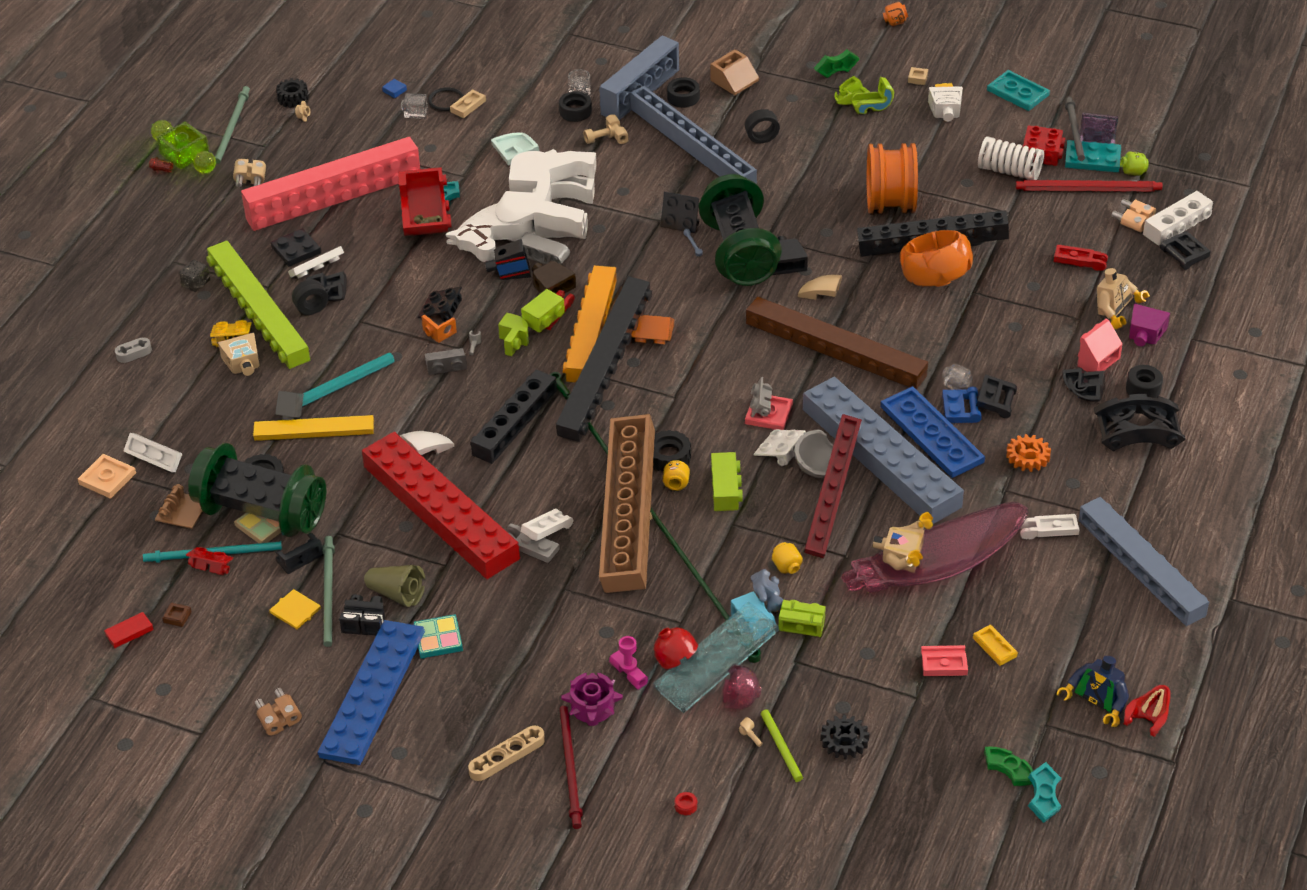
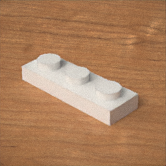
M340 246L289 270L288 273L291 278L297 275L299 279L307 275V270L311 268L316 271L324 267L323 263L329 261L331 264L339 260V255L343 254L344 251Z
M135 433L129 434L124 448V452L170 472H176L182 456L180 452Z

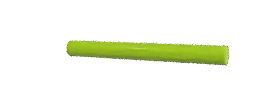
M763 710L761 716L795 782L801 781L803 776L769 710Z

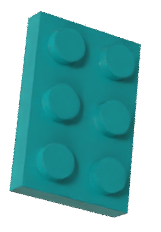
M1067 140L1065 168L1119 173L1121 145L1082 141L1085 159L1079 161L1074 140Z

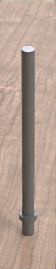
M1067 97L1065 99V109L1068 111L1078 160L1083 161L1085 155L1075 113L1076 105L1072 97Z

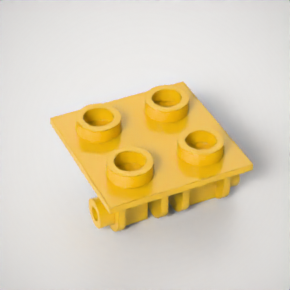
M239 320L232 324H228L225 321L216 323V325H213L210 337H215L211 339L212 346L219 347L218 342L228 340L230 336L235 338V335L239 337L249 334L252 322Z

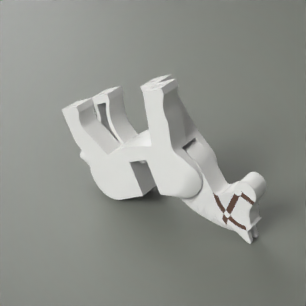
M552 149L545 153L527 151L516 155L512 159L510 166V191H506L497 204L484 208L467 219L457 230L446 233V237L450 238L447 240V244L457 245L459 250L470 251L480 261L485 262L495 259L494 249L496 246L494 240L508 239L517 241L527 232L544 238L576 237L586 239L588 229L587 213H584V210L553 203L552 199L574 198L593 204L596 153L575 151L557 153L556 150Z

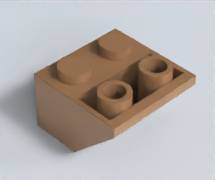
M737 50L729 52L710 64L711 81L733 95L740 93L759 81V77L748 57Z

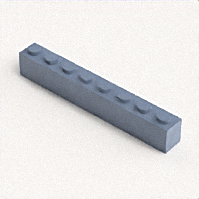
M1099 497L1080 507L1079 522L1185 626L1207 615L1209 606L1207 598L1194 588L1193 584L1187 581L1163 555L1159 554L1136 529L1132 528L1109 503H1106Z

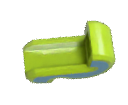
M880 77L878 92L856 93L851 98V103L858 114H866L868 108L873 111H882L891 105L894 98V90L886 78Z

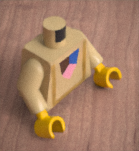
M929 512L923 513L919 518L920 521H916L911 525L891 527L887 538L875 535L873 548L884 550V563L889 564L895 570L904 569L915 573L916 567L920 564L919 560L923 559L921 554L925 531L923 529L924 527L930 529L933 526V517Z

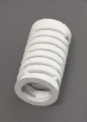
M985 137L978 157V168L993 170L994 172L999 171L1002 174L1006 173L1014 177L1019 176L1027 180H1037L1043 164L1044 150L1031 148L1029 151L1028 146L1022 148L1020 144L1016 146L1015 143H1010L1009 145L1008 141L1002 142L1000 139L996 141L995 138Z

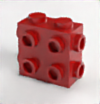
M1028 125L1023 147L1028 146L1029 151L1031 148L1044 150L1043 164L1057 166L1058 159H1062L1066 138L1063 137V130Z

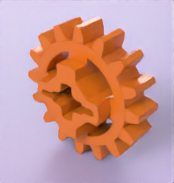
M1025 434L1024 438L1018 435L1017 440L1011 439V443L1007 445L1006 458H1009V464L1014 463V468L1020 466L1021 471H1024L1026 468L1030 472L1033 471V468L1039 471L1041 466L1046 467L1047 462H1050L1051 448H1048V442L1043 443V438L1036 439V435H1033L1031 438L1027 434Z

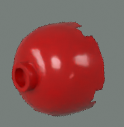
M665 628L659 632V637L655 641L654 655L663 669H671L681 664L679 660L684 657L688 660L696 652L698 644L693 635L683 628Z

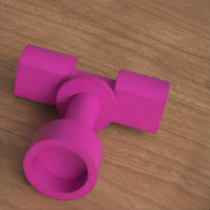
M625 636L619 640V650L610 656L609 662L620 673L624 671L627 674V680L639 690L648 683V677L637 667V660L632 657V654L637 649L636 640L631 636Z

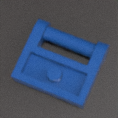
M969 387L964 390L942 391L944 416L950 423H976L982 419L981 412L976 406L978 389L976 387ZM964 399H969L970 413H965Z

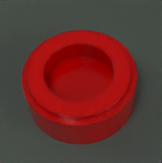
M690 792L678 794L675 798V810L681 815L693 814L697 810L696 796Z

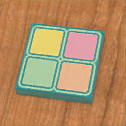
M456 614L413 622L414 625L423 626L425 629V633L418 645L420 659L463 651Z

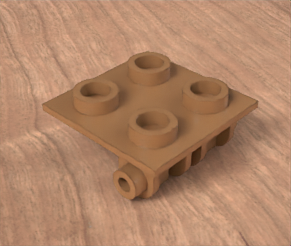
M177 484L172 487L171 493L165 499L163 506L160 507L155 521L193 529L203 511L199 503L193 502L189 494L184 493V487Z

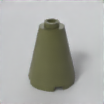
M417 565L370 568L364 576L367 588L405 607L417 605L424 593L425 586H422V579H425L423 569Z

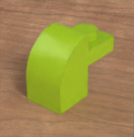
M506 313L498 324L499 338L504 340L505 355L513 356L521 345L528 346L529 344L528 324L524 318Z

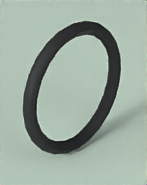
M443 87L433 91L429 95L428 103L432 108L436 110L450 111V107L443 108L435 106L432 103V97L436 93L442 91L456 92L460 95L461 98L464 95L460 90L456 88Z

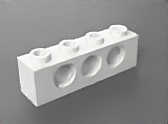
M1195 191L1145 220L1143 235L1159 246L1163 241L1183 233L1202 220L1209 218L1212 214L1213 201L1200 192Z

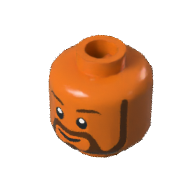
M900 2L887 5L885 12L882 13L885 23L889 22L891 26L904 23L908 17L905 4L902 5Z

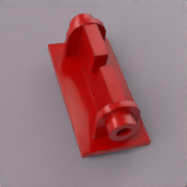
M196 547L186 554V556L190 557L188 565H191L192 568L206 571L208 564H210L209 572L220 575L229 573L230 566L227 563L233 560V557L227 556L224 552H210L203 547Z

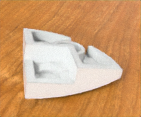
M414 431L400 435L420 455L432 450L439 454L454 447V443L450 439L438 433Z

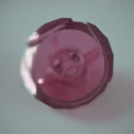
M736 664L731 665L727 672L731 673L730 679H725L723 703H727L725 708L741 710L748 708L755 702L756 698L760 697L761 685H759L756 674L750 668Z

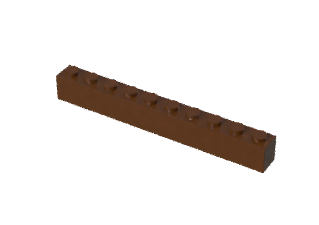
M757 296L746 309V324L907 387L913 386L917 390L927 377L928 361Z

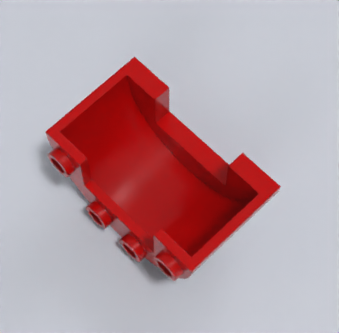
M442 167L398 171L404 236L448 232V228H452L450 214L446 213V211H450L449 200H445L444 186L447 185L446 174L442 175ZM417 215H422L423 218L440 216L442 222L416 224L414 218Z

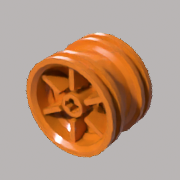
M902 143L899 150H884L882 144H877V147H873V144H868L866 183L869 214H873L874 210H877L878 214H882L884 207H900L902 213H906L909 209L911 213L916 212L918 162L915 143H911L910 147H907L906 143Z

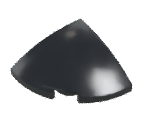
M344 271L329 276L319 273L306 277V280H317L323 285L328 293V301L344 300L347 287Z
M1082 368L1063 370V379L1067 388L1075 393L1078 398L1093 402L1101 401L1105 382L1104 371L1083 372Z

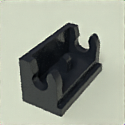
M313 533L307 534L310 538L307 540V543L294 548L286 554H283L281 550L275 551L278 555L275 557L276 562L287 574L323 556L321 540Z

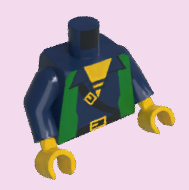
M1104 656L1103 660L1097 659L1094 663H1086L1078 668L1067 681L1068 685L1058 689L1057 696L1063 690H1066L1067 697L1064 701L1069 700L1072 697V689L1075 688L1074 693L1110 712L1104 716L1103 722L1108 724L1110 718L1113 717L1111 726L1116 727L1120 724L1118 715L1122 713L1129 698V693L1124 682V672L1115 668L1116 659L1111 656Z

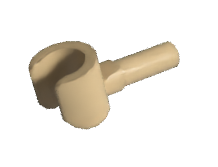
M746 717L740 723L739 732L742 735H748L760 747L763 743L752 731L755 726L754 722Z

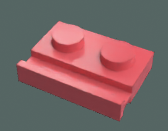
M965 645L921 646L923 676H963L968 674Z

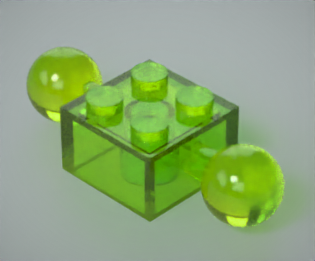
M158 120L152 125L151 135L158 142L160 154L178 168L182 169L193 163L194 168L200 173L207 174L214 170L216 159L209 152L207 137L186 121L174 128L166 120Z

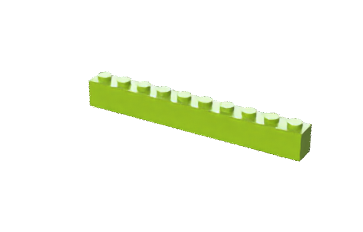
M224 241L207 248L208 256H206L209 266H213L217 277L222 278L224 286L230 289L232 297L237 298L241 309H245L247 317L253 320L256 329L261 330L264 340L270 342L273 352L278 353L280 361L285 363L289 369L310 361L307 344L230 243Z

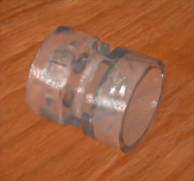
M582 69L571 71L568 74L569 92L579 91L591 97L590 73Z

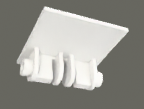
M773 430L756 450L754 456H776L779 465H787L795 456L796 442L806 431Z

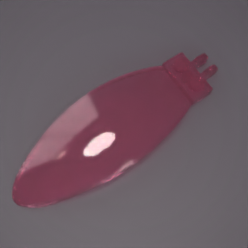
M1017 502L1003 503L940 523L930 529H925L921 549L923 559L919 560L920 564L916 567L915 573L904 569L895 570L889 564L884 563V550H882L873 557L852 561V569L844 572L841 578L844 583H847L849 591H857L864 586L868 593L888 589V586L922 585L956 576L980 564L1004 546L1024 524L1028 515V508Z

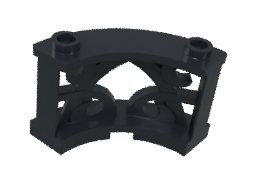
M1147 394L1129 395V398L1120 400L1113 398L1094 407V413L1098 417L1101 430L1102 444L1112 451L1135 443H1156L1172 449L1186 440L1185 435L1181 433L1176 414L1179 411V407L1167 398L1161 396L1152 398L1147 397ZM1135 414H1143L1153 420V422L1147 426H1138L1130 423L1129 420ZM1115 428L1114 433L1110 434L1109 431Z

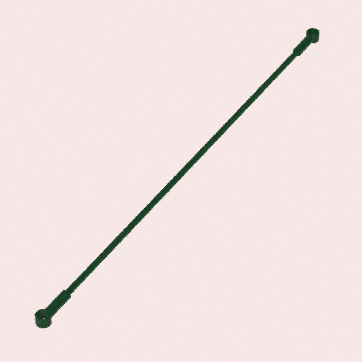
M552 372L550 375L556 377V387L563 397L568 400L571 393L562 382L561 374L559 372ZM589 422L588 429L608 455L607 445ZM651 508L650 512L654 521L733 629L736 638L748 653V660L752 663L759 662L761 659L760 649L753 647L743 631L738 629Z

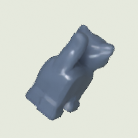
M762 569L751 576L753 590L759 596L761 602L768 601L766 610L769 613L778 612L781 610L784 600L779 596V579L773 576L770 581V572Z

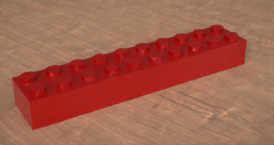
M395 431L362 450L364 468L484 578L489 579L520 560L519 542Z

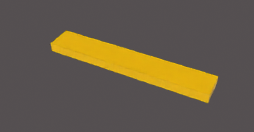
M374 416L254 422L253 437L254 441L374 434Z

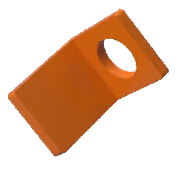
M426 315L421 316L423 331L438 343L457 333L455 318H451L438 326ZM448 325H451L450 331L448 333H444L445 328Z

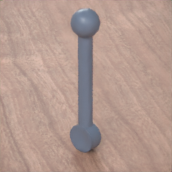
M685 229L683 233L693 245L695 255L702 256V249L697 247L690 235V230Z

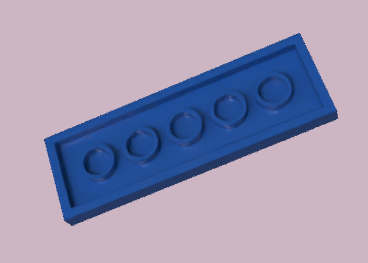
M913 386L881 401L880 407L951 478L985 462V456Z

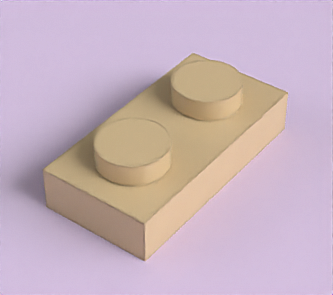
M472 89L450 106V112L465 118L486 102V96Z

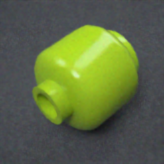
M1129 151L1120 160V167L1128 175L1141 176L1147 171L1149 165L1146 156L1138 152Z

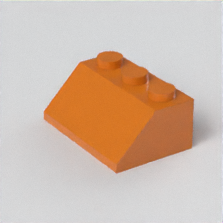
M640 316L638 327L631 334V338H635V342L646 343V339L654 340V344H665V341L671 340L674 319L661 316Z

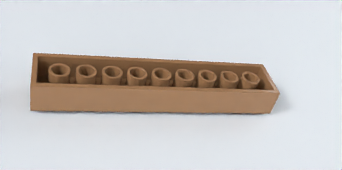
M650 414L610 419L599 579L604 593L646 589L655 429Z

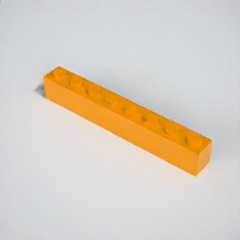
M594 265L592 273L588 275L589 285H585V298L582 297L581 300L582 310H578V323L574 324L575 335L571 336V349H567V362L563 364L566 382H577L607 320L617 282L616 267Z

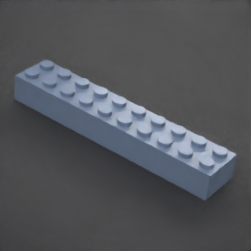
M835 376L803 393V411L834 439L842 414L862 419L852 455L917 514L921 516L923 513L929 512L933 517L932 523L934 524L962 508L964 490Z

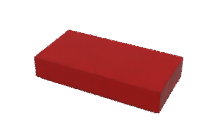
M141 612L104 630L113 647L117 648L154 629L144 612Z

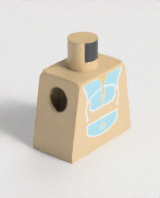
M254 333L218 342L221 358L233 374L243 372L244 375L249 376L254 373L255 368L260 366Z

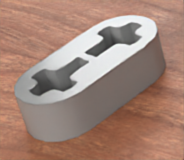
M138 338L115 348L117 361L121 363L144 357L152 351L150 340L147 338Z

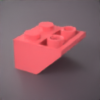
M1108 319L1096 324L1092 330L1084 333L1080 338L1078 367L1086 372L1105 371L1121 357L1122 342Z

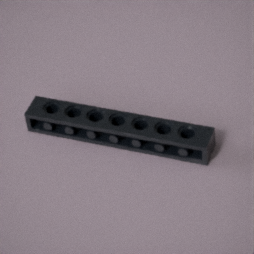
M1003 210L857 228L860 257L901 252L902 248L912 239L940 230L958 231L967 237L970 244L1009 239L1007 212Z

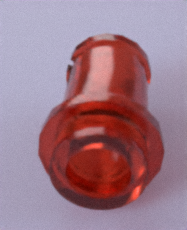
M154 157L150 159L149 168L153 171L161 170L171 173L173 162Z

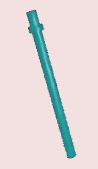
M282 542L206 549L210 552H224L226 555L282 550ZM156 550L155 553L143 554V562L156 561V563H161V560L190 558L186 554L191 550L169 552Z

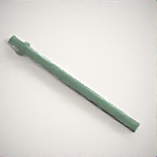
M244 86L242 91L239 92L238 102L214 158L216 164L221 162L244 103L249 98L250 88Z
M326 536L322 547L324 554L323 645L330 647L332 645V574L335 547L333 545V538Z

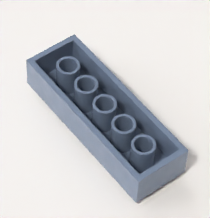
M662 35L628 64L623 66L622 69L612 75L611 78L601 84L599 88L601 115L605 117L616 115L619 120L631 111L630 92L642 86L654 92L678 72L679 42Z

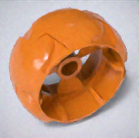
M940 230L918 236L909 241L900 252V264L905 278L910 283H914L917 286L940 287L960 278L971 269L973 253L970 242L964 234L954 230Z

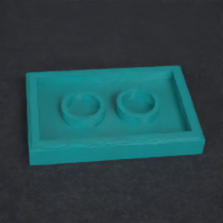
M1007 70L987 85V91L1027 111H1030L1050 95L1049 89L1010 70Z

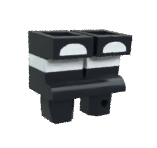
M353 594L350 600H345L344 612L341 613L339 618L341 633L360 635L362 630V635L376 636L385 620L383 599L381 596H373L371 601L368 602L364 601L361 595Z

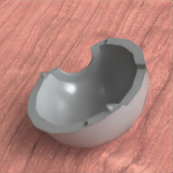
M822 430L808 431L800 436L795 445V459L801 470L812 477L824 478L833 444L830 443L827 434Z

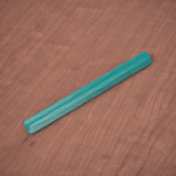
M386 353L303 393L302 407L394 363V356L391 353Z

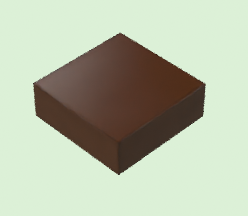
M170 603L162 617L163 623L183 627L192 612L191 607Z

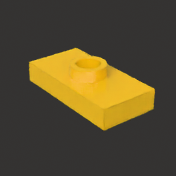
M991 624L973 633V639L999 666L1017 657L1018 652Z

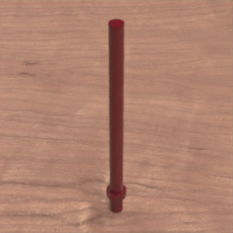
M561 706L559 710L571 808L569 810V817L572 819L573 828L580 829L582 827L581 817L583 812L579 806L569 711L567 706Z

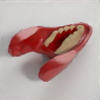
M1158 685L1143 696L1132 700L1125 709L1124 725L1128 726L1132 723L1133 718L1147 719L1154 724L1150 728V736L1155 737L1166 723L1170 704L1169 687Z

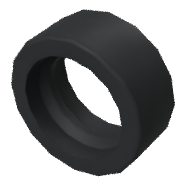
M687 77L673 79L667 86L668 101L670 104L681 108L695 105L700 99L698 82ZM678 91H689V92H691V93H688V94H678V93H676V92H678Z
M579 91L563 94L559 99L560 116L567 121L573 122L587 119L592 113L590 96ZM582 105L580 108H569L568 106Z
M768 109L754 111L747 117L744 124L749 139L759 144L770 142L779 134L780 130L776 115ZM760 122H772L770 127L764 131H753L755 125Z

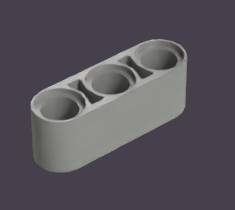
M528 232L520 238L523 241L528 259L543 264L551 261L562 264L570 255V250L562 243Z

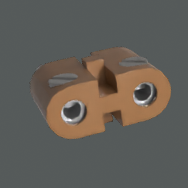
M278 688L279 692L277 689L275 690V694L278 697L274 700L275 704L270 705V703H267L265 705L262 699H258L259 702L255 701L258 708L257 717L266 733L270 736L283 731V726L288 725L290 727L302 718V714L292 697L288 694L285 695L281 688Z

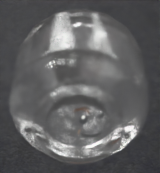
M956 363L946 367L942 374L945 386L953 390L968 389L973 380L970 369Z

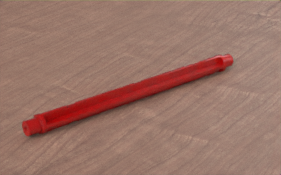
M1016 181V189H1023V191L1155 192L1162 191L1163 187L1162 182Z

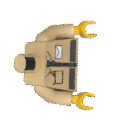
M1113 268L1105 270V278L1097 286L1098 314L1104 315L1108 319L1110 318L1113 328L1119 329L1126 325L1127 322L1123 316H1116L1132 300V294L1136 303L1146 302L1144 298H1148L1150 295L1147 291L1139 292L1126 275L1117 274Z

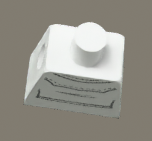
M929 87L928 103L935 118H943L949 122L953 118L960 116L962 87Z

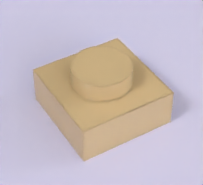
M911 67L908 83L925 85L928 69Z

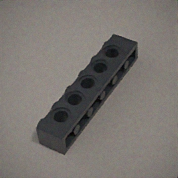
M537 369L529 375L525 382L515 390V393L505 401L499 411L494 413L490 421L483 425L480 432L472 437L470 442L472 456L493 464L557 392L556 377Z

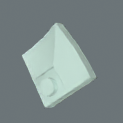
M510 133L491 139L492 146L507 165H511L512 159L520 153L539 151L537 143L525 133Z

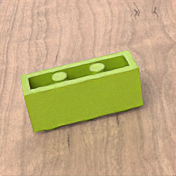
M736 452L711 453L714 511L739 510V502H743L742 490H738V487H742L741 475H737V473H740V460H736Z

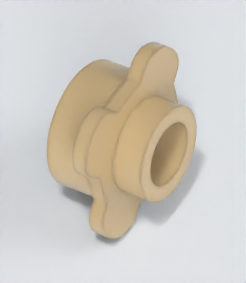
M302 101L301 105H297L295 108L297 118L306 122L307 117L310 116V108L306 106L305 101Z

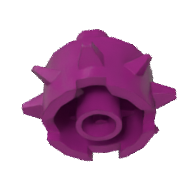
M583 673L570 681V692L562 695V700L570 703V715H574L589 726H596L599 722L609 718L610 715H614L615 702L623 699V695L614 691L613 684L615 680H610L601 673H597V675L591 673L588 676L587 673Z

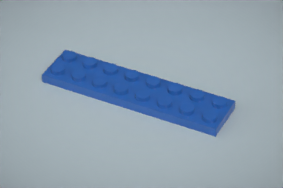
M384 620L318 750L319 758L361 765L425 633L423 626Z

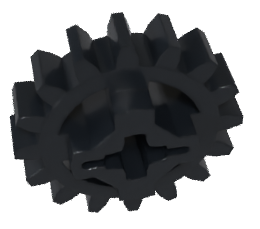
M843 714L842 719H839L837 716H834V721L828 719L826 725L822 726L820 734L822 748H827L828 754L834 752L835 758H838L840 755H843L844 759H847L848 755L856 758V752L863 754V749L868 748L869 732H867V725L862 726V720L854 721L855 716L847 719L845 714Z

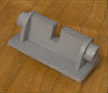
M761 377L758 383H754L751 389V394L753 395L750 403V408H752L751 417H754L756 413L766 417L771 412L772 387L767 383L764 384L763 377Z

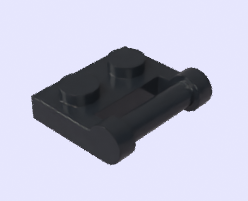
M1188 231L1173 236L1160 244V249L1176 259L1184 270L1210 257L1211 253L1208 248ZM1173 246L1177 247L1187 257L1185 258L1183 255H1181L1176 249L1173 248Z
M985 374L976 406L999 413L1002 418H1009L1017 386L1011 382ZM1001 390L1006 393L1003 404L998 403Z

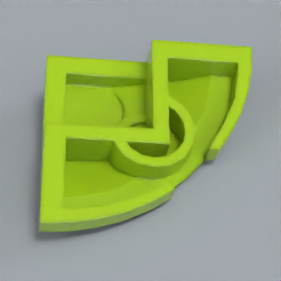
M852 76L839 86L840 93L838 95L835 92V100L841 105L852 104L851 98L853 95L870 91L862 86L861 80Z

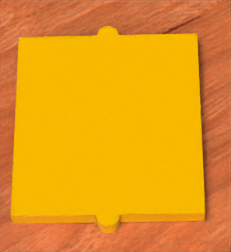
M293 589L284 598H280L279 602L269 611L272 615L298 629L307 620L310 621L311 617L321 609V606Z

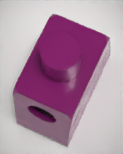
M1134 304L1129 338L1133 339L1137 346H1144L1146 343L1156 344L1168 328L1170 313Z

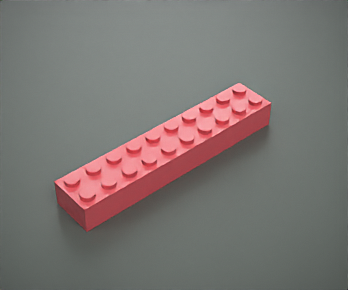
M406 137L241 190L246 220L252 230L256 231L399 184L398 171L420 169L418 147L410 137Z

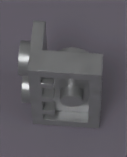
M463 348L425 354L429 375L467 369L466 355Z

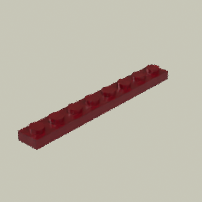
M845 414L841 416L804 553L824 559L862 419Z

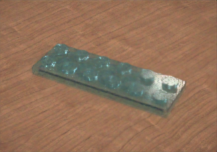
M748 601L699 643L696 652L688 660L684 657L679 660L681 662L679 666L669 669L653 683L654 688L684 713L779 631V626Z

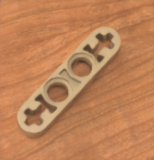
M530 726L473 759L468 765L470 778L475 781L485 780L541 747L545 742L543 729L539 726ZM513 745L522 746V748L518 751H513L510 749V747ZM497 755L503 757V760L499 762H495L491 759Z

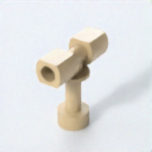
M616 115L606 117L605 129L594 132L592 129L583 131L586 144L594 143L595 138L607 135L609 138L614 136L619 144L628 142V133L624 127H620V121Z

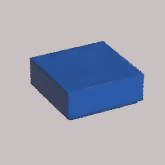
M393 79L384 85L382 90L384 93L396 98L407 90V86Z

